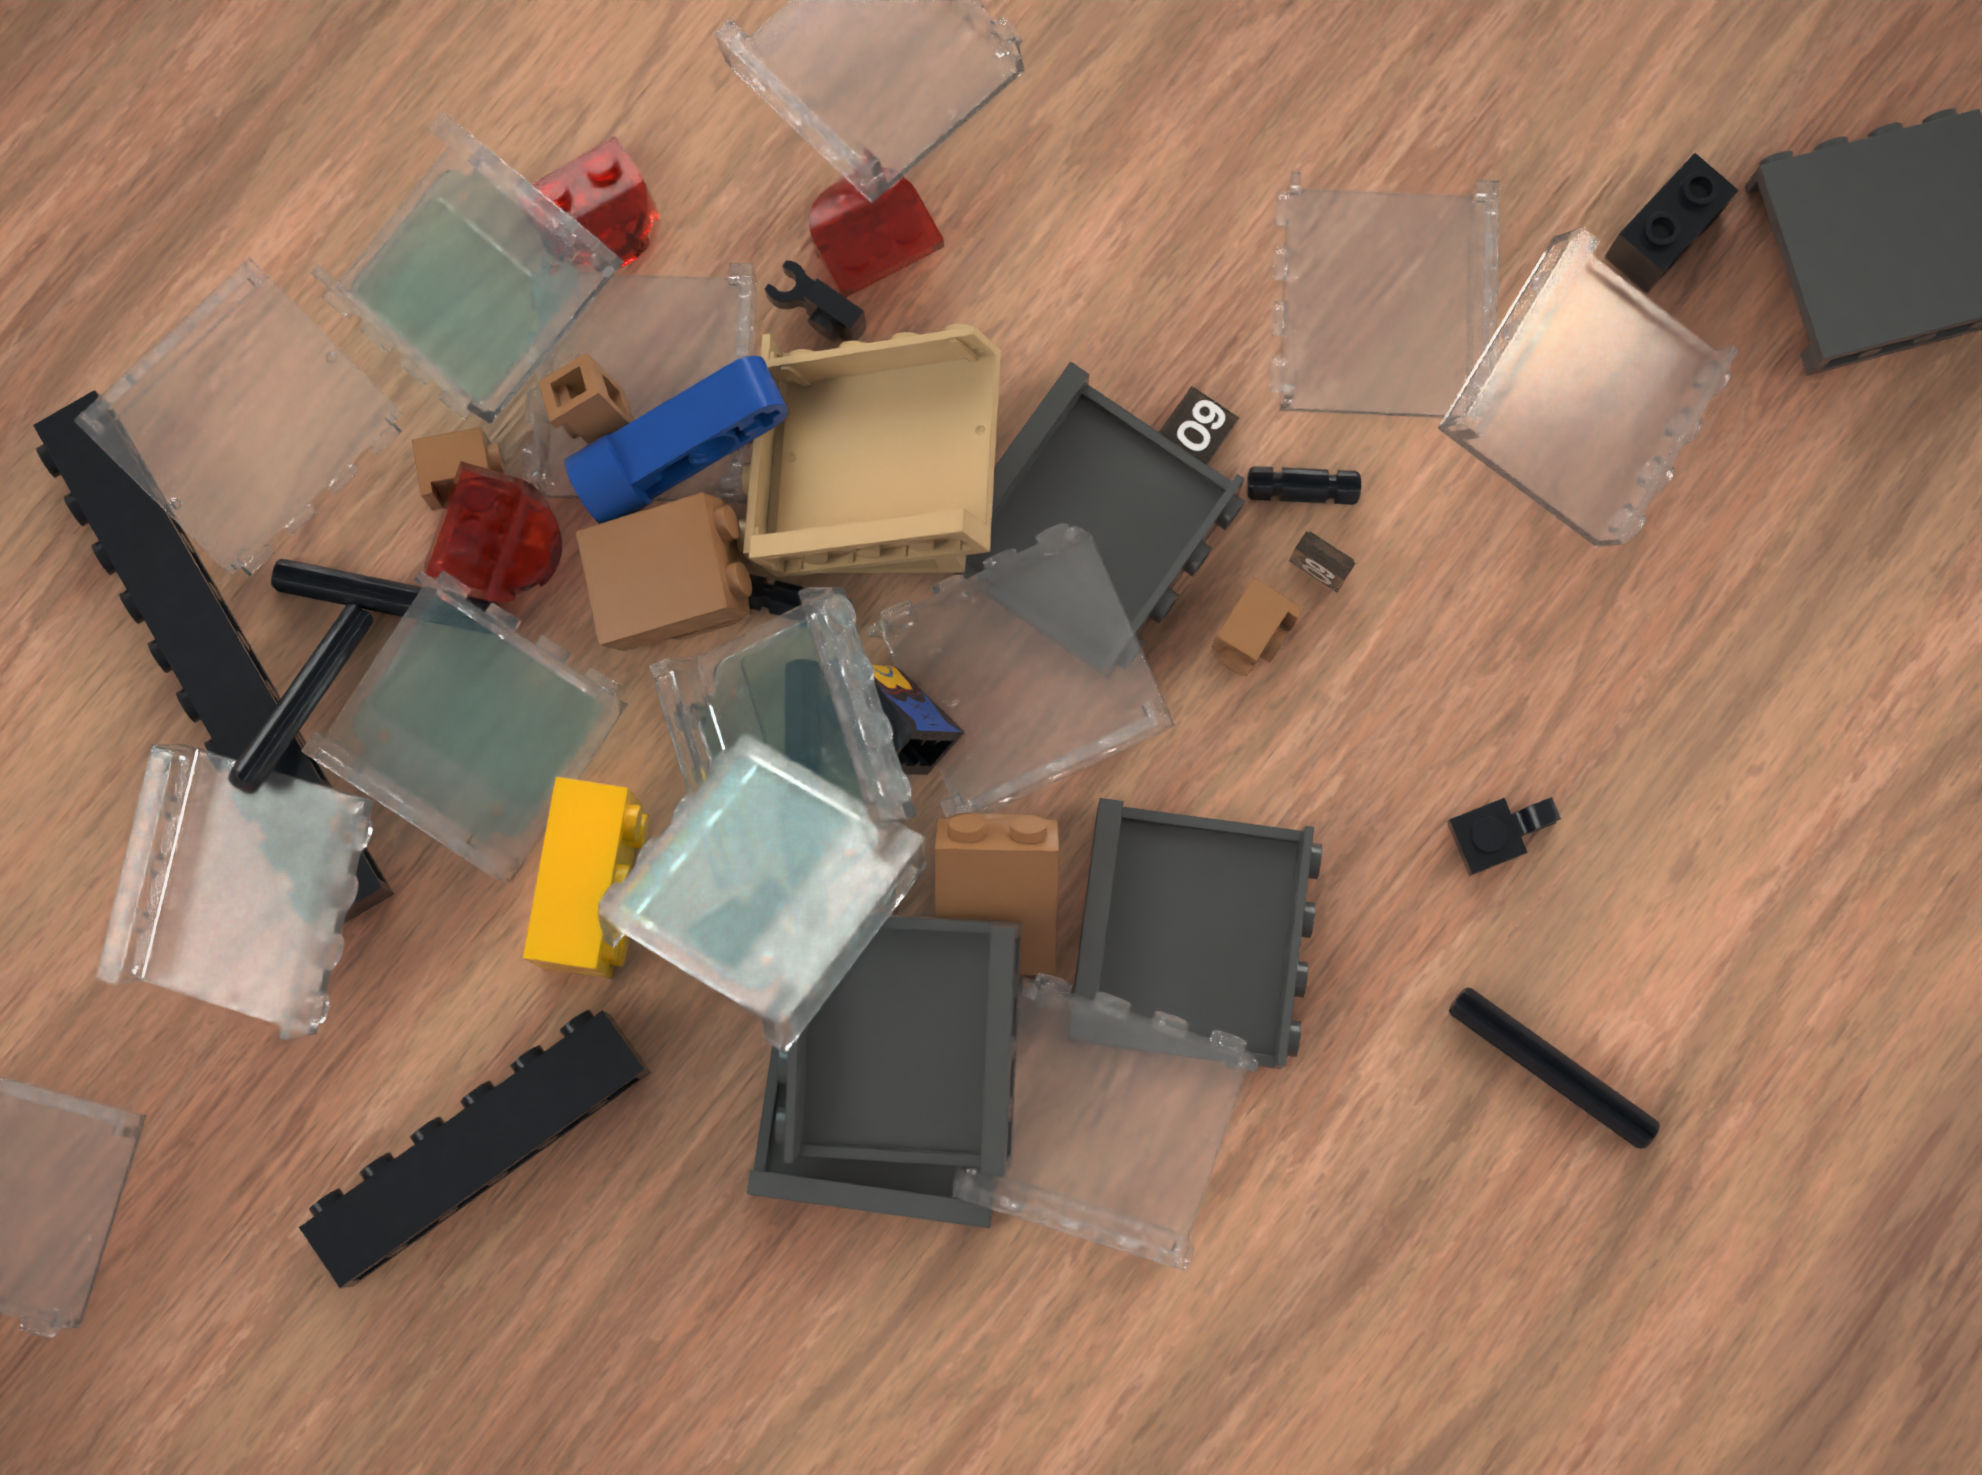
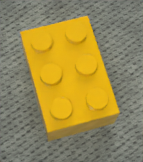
M555 777L523 958L542 969L612 979L614 966L623 967L629 943V932L621 930L624 908L634 907L639 886V873L632 872L635 848L644 849L649 830V814L642 813L643 805L629 788Z

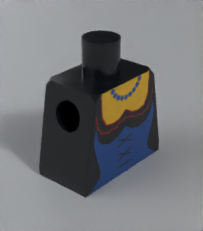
M845 650L836 655L825 668V675L838 688L826 702L825 712L875 774L928 775L965 733L903 671L896 667L863 664L852 651Z

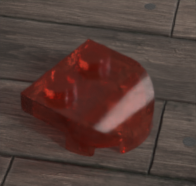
M616 136L517 192L525 209L548 242L557 260L570 270H574L575 265L594 266L599 273H607L628 265L648 248L650 243L648 233L653 225V221L659 220L657 206L641 172Z
M867 170L846 177L824 190L816 198L810 209L809 229L814 252L817 258L822 260L839 293L845 298L944 248V238L915 187L904 176L890 170Z
M460 461L423 565L425 575L482 590L483 598L487 601H513L516 599L517 594L525 592L537 584L543 587L551 579L562 555L561 532L549 502L532 484L511 475Z

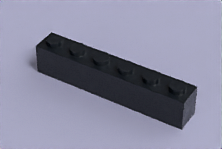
M590 1010L582 1012L560 1029L564 1038L546 1051L540 1045L530 1049L510 1065L514 1071L513 1075L496 1087H494L491 1081L481 1084L461 1099L460 1103L465 1108L447 1122H444L440 1116L429 1121L410 1136L414 1145L396 1158L390 1152L382 1155L359 1173L364 1180L345 1195L340 1188L322 1197L309 1208L313 1217L301 1225L299 1229L339 1288L354 1287L651 1073L609 1013L602 1010L594 1016Z

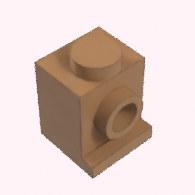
M587 352L538 381L549 423L555 428L562 425L567 434L573 439L581 437L587 444H590L606 433H614L633 421L625 391Z
M482 427L412 439L420 494L432 510L443 508L442 497L449 496V499L454 501L476 499L484 495V489L498 487V479L506 478V466L500 443L491 444Z
M1253 577L1214 639L1212 648L1220 652L1217 657L1218 660L1233 672L1247 677L1260 658L1268 663L1272 661L1289 634L1279 627L1283 624L1292 630L1304 608Z

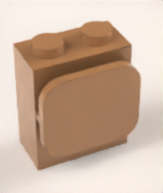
M702 492L576 531L597 639L600 646L627 651L668 638L683 640L731 626L741 620L742 617L751 614L749 596L752 593V583L747 568L741 562L737 539L740 536L739 522L734 510L725 500Z
M959 813L948 818H937L935 917L1022 922L1020 975L1055 976L1059 865L1058 820H1047L1035 814Z

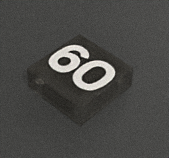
M1191 386L1159 433L1209 465L1238 424L1239 417Z
M1311 531L1309 533L1305 532L1289 562L1337 593L1356 564L1354 559Z

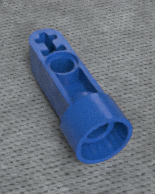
M760 356L743 357L714 372L614 433L608 432L566 457L564 461L566 472L585 508L601 524L640 511L652 504V499L773 429L786 418L788 407L765 360Z

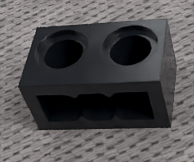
M1694 153L1618 234L1604 257L1645 293H1648L1716 221L1739 190Z

